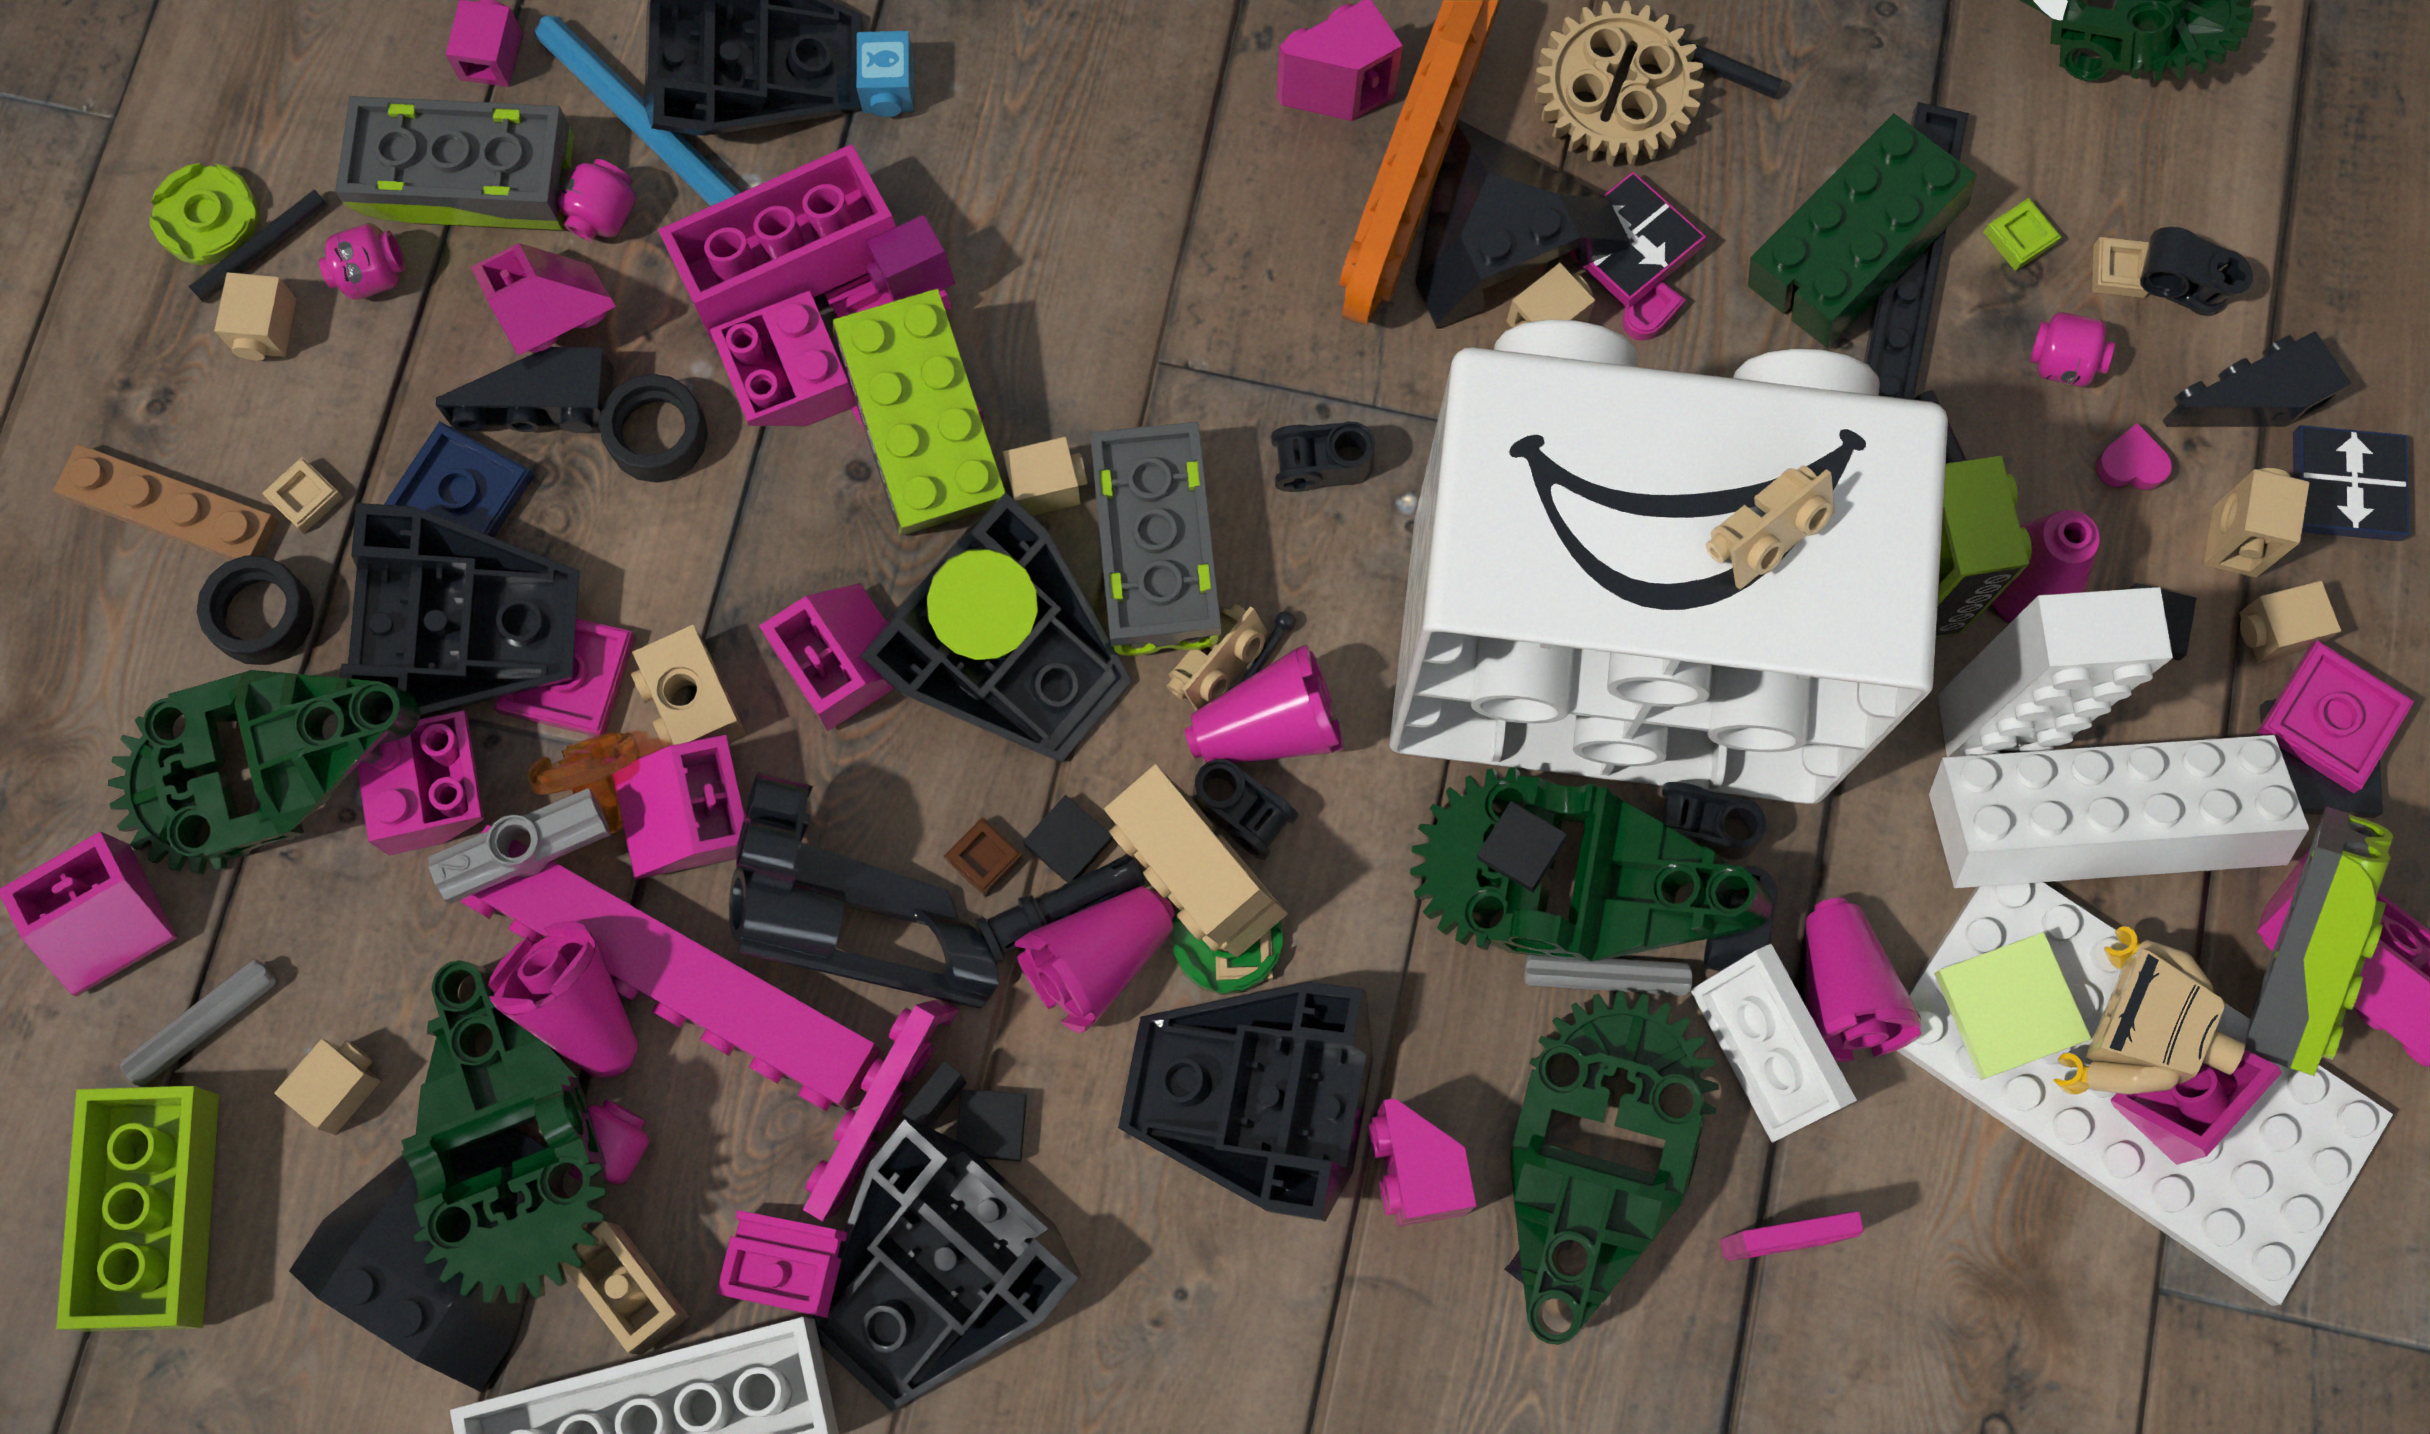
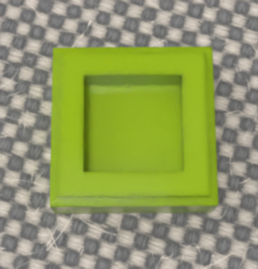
M2027 198L1989 223L1983 231L2015 272L2055 246L2061 239L2060 234L2030 198Z

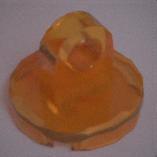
M611 732L566 746L567 749L561 751L564 758L553 764L549 757L546 758L544 756L529 767L526 776L533 793L538 795L553 794L570 789L575 794L590 788L603 810L609 825V832L612 834L621 831L623 824L615 787L610 775L638 759L640 750L634 734L627 732L623 735V733L616 734V732Z

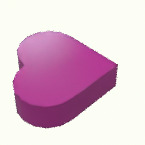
M1662 281L1631 307L1627 308L1622 304L1625 308L1622 319L1624 331L1635 340H1650L1657 336L1683 308L1686 300Z
M2136 423L2097 458L2095 467L2101 481L2109 486L2124 487L2132 484L2138 489L2153 490L2160 486L2170 475L2172 464L2167 453Z

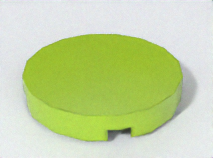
M201 163L186 165L169 174L154 192L151 200L154 205L152 217L149 215L150 227L165 250L181 261L198 265L219 263L253 237L259 221L258 200L244 178L227 166L215 164L216 167H203Z
M990 549L966 550L948 559L933 576L927 595L928 619L938 639L954 653L975 660L999 658L1017 649L1031 633L1038 612L1036 589L1026 569L1010 555Z

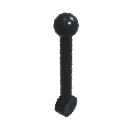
M1283 611L1276 616L1275 629L1240 683L1262 669L1284 633L1291 631L1295 627L1296 618L1291 612Z

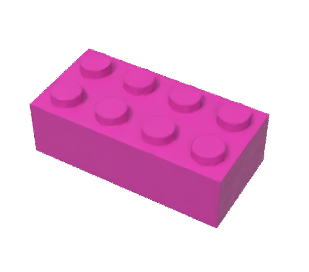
M850 144L662 227L658 231L713 343L714 340L709 330L711 328L809 290L813 297L818 296L868 273L865 265L872 263L873 259L866 241L896 226L892 214L853 144Z

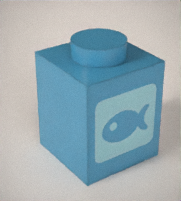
M909 31L857 32V92L863 113H873L881 117H893L900 112H914V54Z

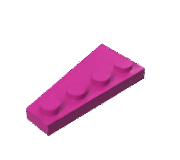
M935 999L916 1004L913 1010L905 1008L900 1013L889 1033V1038L895 1042L885 1061L878 1058L863 1079L861 1089L867 1092L857 1111L852 1109L847 1111L834 1132L833 1139L839 1142L829 1162L824 1159L819 1162L807 1181L805 1190L810 1192L811 1195L803 1208L805 1212L822 1222L839 1212L877 1148V1143L870 1139L875 1130L883 1133L905 1102V1093L900 1091L899 1088L904 1081L910 1083L920 1070H924L935 1052L932 1048V1043L928 1041L938 1024L944 1023L950 1027L960 1010L959 1008L947 1001Z

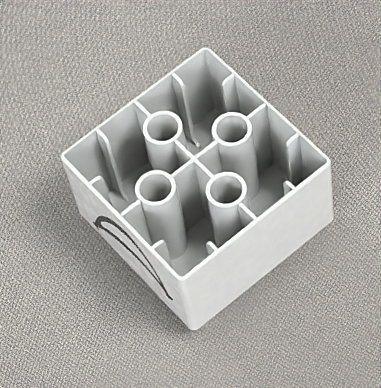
M1542 320L1523 323L1506 330L1496 341L1494 350L1470 347L1459 351L1453 357L1415 515L1389 743L1392 751L1406 755L1663 786V784L1668 782H1682L1693 784L1715 793L1802 804H1816L1821 802L1932 691L1948 429L1946 411L1939 404L1928 401L1879 396V377L1868 364L1848 355L1826 350L1788 349L1767 352L1748 359L1735 371L1733 378L1637 367L1638 355L1636 348L1623 335L1600 325L1576 320ZM1804 465L1810 468L1817 477L1826 469L1830 471L1835 513L1831 515L1827 524L1818 533L1811 536L1807 535L1788 550L1773 570L1764 575L1759 574L1741 590L1738 589L1735 585L1732 561L1727 559L1722 564L1718 563L1706 549V543L1712 539L1711 531L1744 505L1761 518L1766 515L1764 511L1755 505L1754 497L1780 477L1788 468L1797 470Z

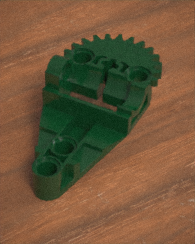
M2020 0L2052 18L2050 44L2060 45L2059 67L2065 68L2070 75L2083 81L2099 80L2107 74L2109 68L2127 72L2132 70V78L2138 79L2143 72L2152 71L2155 81H2161L2166 69H2171L2178 79L2185 78L2186 66L2189 65L2202 74L2207 72V59L2223 64L2226 62V50L2237 52L2240 49L2241 38H2248L2250 31L2249 23L2252 22L2253 8H2248L2251 5V0H2117L2113 10L2087 6L2090 0ZM2080 49L2093 50L2099 54L2100 58L2089 57L2082 53Z
M249 670L168 694V698L152 703L146 710L144 717L138 716L135 719L142 733L140 739L123 735L120 739L132 753L130 756L112 757L111 762L126 771L124 776L108 780V786L123 789L125 793L122 797L109 803L110 808L117 811H129V814L117 827L119 831L123 832L139 829L130 846L133 849L141 850L152 843L147 859L150 862L159 864L169 853V870L180 872L187 859L189 860L191 873L203 874L207 860H210L215 870H226L227 860L251 854V850L266 844L293 840L298 836L304 835L302 821L332 798L334 790L361 762L374 764L382 757L379 745L405 738L416 728L420 718L419 705L410 693L379 681ZM390 697L393 702L392 714L386 722L379 724L377 720L378 706L383 700ZM335 713L338 718L337 730L332 737L325 740L322 731L323 724L330 715ZM184 715L186 726L183 733L175 738L173 734L174 723L179 716ZM217 722H239L255 795L261 805L255 813L237 817L228 774L219 772L218 768L225 763L216 726ZM195 771L207 773V775L196 778ZM205 821H208L210 836L205 844L200 846L197 840V833L199 827Z
M1509 767L1504 779H1500L1498 772L1493 768L1487 769L1483 787L1480 786L1473 776L1465 777L1466 794L1464 796H1461L1449 787L1446 793L1451 806L1446 809L1432 804L1430 810L1437 818V824H1420L1418 830L1430 838L1429 843L1414 845L1411 850L1415 855L1426 859L1424 863L1410 869V875L1414 878L1427 879L1425 883L1414 891L1415 897L1420 900L1433 898L1423 910L1425 916L1429 919H1434L1443 914L1437 927L1438 930L1447 935L1458 926L1455 940L1466 946L1475 934L1477 947L1482 950H1488L1491 944L1494 947L1504 949L1508 953L1592 962L1750 931L1763 925L1772 911V897L1768 889L1746 869L1727 863L1711 849L1705 846L1702 848L1661 821L1621 800L1608 788L1596 787L1594 784L1581 787L1554 784L1540 777L1520 776V771L1515 767ZM1511 801L1515 804L1523 801V808L1559 830H1561L1562 821L1585 823L1568 920L1562 916L1546 912L1552 881L1546 875H1544L1538 887L1532 893L1477 859L1479 850ZM1555 860L1549 869H1554ZM1687 883H1694L1692 895L1686 901L1675 904L1677 891ZM1742 888H1749L1747 901L1738 908L1730 909L1729 902L1732 895ZM1504 908L1502 920L1498 925L1489 928L1491 916L1495 911Z
M457 960L442 966L433 979L431 991L440 1017L428 1021L427 1034L436 1036L426 1080L420 1089L416 1135L401 1140L404 1148L401 1151L402 1155L409 1164L417 1185L418 1199L414 1203V1208L420 1227L424 1228L415 1234L414 1238L415 1242L430 1241L434 1245L433 1249L424 1258L427 1265H433L447 1259L448 1262L439 1278L443 1283H450L462 1273L464 1274L460 1294L471 1296L483 1282V1302L495 1303L502 1286H504L508 1302L520 1303L524 1283L534 1298L545 1296V1275L557 1286H563L567 1283L562 1266L564 1262L576 1268H583L586 1265L585 1260L576 1248L578 1244L598 1246L600 1240L586 1228L588 1223L607 1221V1214L591 1208L601 1198L609 1196V1189L606 1188L607 1176L604 1167L606 1162L578 1077L557 1051L501 1013L493 1005L489 996L494 997V992L488 986L493 972L470 962ZM473 975L476 982L475 992L468 1001L461 1003L458 997L459 986L465 978ZM489 1028L493 1035L492 1046L486 1054L479 1057L475 1051L476 1038L480 1032ZM537 1119L540 1131L550 1148L512 1162V1177L509 1167H498L458 1183L451 1162V1156L454 1151ZM577 1166L582 1172L583 1183L579 1192L570 1198L563 1190L562 1181L568 1169ZM517 1193L524 1194L525 1202L517 1206V1213H511L509 1205L517 1201ZM464 1209L470 1217L471 1226L465 1238L459 1241L453 1233L452 1224L458 1212Z
M1617 991L1613 1009L1607 1007L1600 994L1593 995L1594 1013L1590 1015L1578 1003L1572 1004L1571 1008L1576 1023L1570 1025L1556 1017L1552 1022L1560 1033L1561 1038L1555 1040L1541 1036L1538 1042L1546 1049L1540 1054L1539 1058H1531L1530 1065L1536 1067V1070L1532 1069L1509 1160L1527 1319L1531 1331L1538 1339L1547 1344L1559 1345L1568 1342L1585 1328L1586 1322L1599 1306L1607 1300L1612 1290L1648 1248L1677 1209L1683 1205L1695 1168L1700 1138L1706 1118L1702 1114H1716L1717 1108L1705 1102L1704 1093L1719 1090V1083L1704 1080L1700 1077L1702 1072L1716 1065L1714 1058H1695L1694 1056L1706 1043L1705 1038L1699 1036L1684 1040L1683 1035L1692 1021L1684 1017L1670 1026L1668 1019L1672 1005L1667 1002L1653 1015L1649 1014V995L1641 994L1634 1009H1629L1624 991ZM1570 1054L1578 1061L1580 1067L1579 1076L1572 1085L1560 1087L1552 1080L1550 1068L1558 1056ZM1621 1069L1628 1070L1627 1080L1635 1083L1636 1089L1633 1095L1623 1094L1621 1097L1614 1126L1666 1140L1657 1174L1547 1144L1555 1111L1605 1123L1615 1097V1092L1610 1088H1606V1082L1609 1077H1619ZM1675 1084L1687 1086L1694 1098L1691 1111L1686 1116L1680 1118L1669 1116L1662 1106V1096L1665 1090ZM1566 1240H1574L1580 1243L1587 1252V1265L1579 1274H1570L1559 1265L1557 1252L1560 1245ZM1560 1299L1571 1308L1573 1322L1567 1331L1556 1332L1545 1324L1543 1308L1548 1300Z

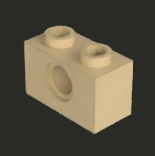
M2276 468L2254 469L2213 506L2203 565L2255 578L2261 575L2300 543L2309 482L2291 478L2289 473Z
M694 624L632 652L639 670L632 672L631 676L643 701L646 703L654 700L661 717L652 722L664 748L670 745L722 735L727 736L729 743L746 735L706 644ZM685 686L697 687V693L690 703L682 706L672 704L673 696L680 688Z
M606 1221L591 1232L600 1240L598 1246L578 1244L576 1247L585 1260L586 1265L583 1268H576L564 1262L562 1266L627 1353L644 1355L690 1316L621 1226Z

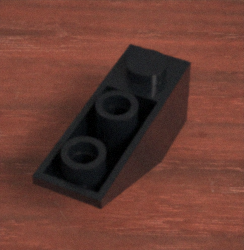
M2316 331L2297 341L2291 335H2288L2266 348L2262 352L2264 358L2252 364L2247 358L2241 359L2218 375L2220 381L2208 387L2205 386L2203 381H2200L2180 392L2174 397V401L2177 404L2176 407L2162 421L2166 427H2286L2330 404L2352 383Z
M549 347L436 397L435 405L450 425L464 431H481L485 429V426H507L514 431L534 432L539 429V426L560 427L565 431L573 433H587L592 430V427H599L603 403L612 393L614 367L602 347Z

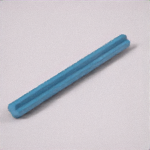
M548 15L540 19L539 24L534 29L535 37L704 201L712 206L741 193L678 132L651 129L644 106V99L557 16L550 17Z

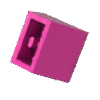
M1362 0L1355 5H1342L1334 10L1327 20L1309 30L1308 28H1300L1294 31L1279 45L1276 98L1283 106L1353 121L1395 98L1403 45L1372 0Z
M517 243L471 266L487 302L518 356L527 351L531 353L543 351L552 346L557 341L559 335L575 327L587 328L593 326L605 317L607 311L616 307L591 264L521 243Z
M810 290L709 329L749 426H808L856 406L848 379Z
M860 583L807 595L759 625L770 647L827 732L895 689L859 657L886 621Z
M464 710L419 720L416 728L407 737L379 745L382 757L374 764L361 762L357 766L368 842L389 856L444 844L484 820L468 716Z
M726 735L670 745L612 770V778L635 880L736 859V846L744 819V811Z
M101 831L0 888V897L21 939L73 996L81 995L178 938L130 844Z
M1396 1098L1384 1100L1376 1113L1377 1117H1372V1123L1369 1124V1134L1374 1157H1384L1387 1175L1383 1176V1181H1379L1385 1215L1395 1214L1397 1227L1465 1216L1477 1207L1465 1147Z

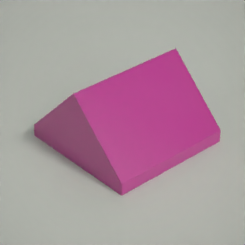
M2244 1050L2240 1063L2231 1075L2202 1063L2199 1072L2194 1078L2182 1084H2177L2171 1090L2138 1094L2116 1093L2110 1101L2127 1120L2171 1161L2178 1165L2207 1157L2282 1072L2279 1066Z

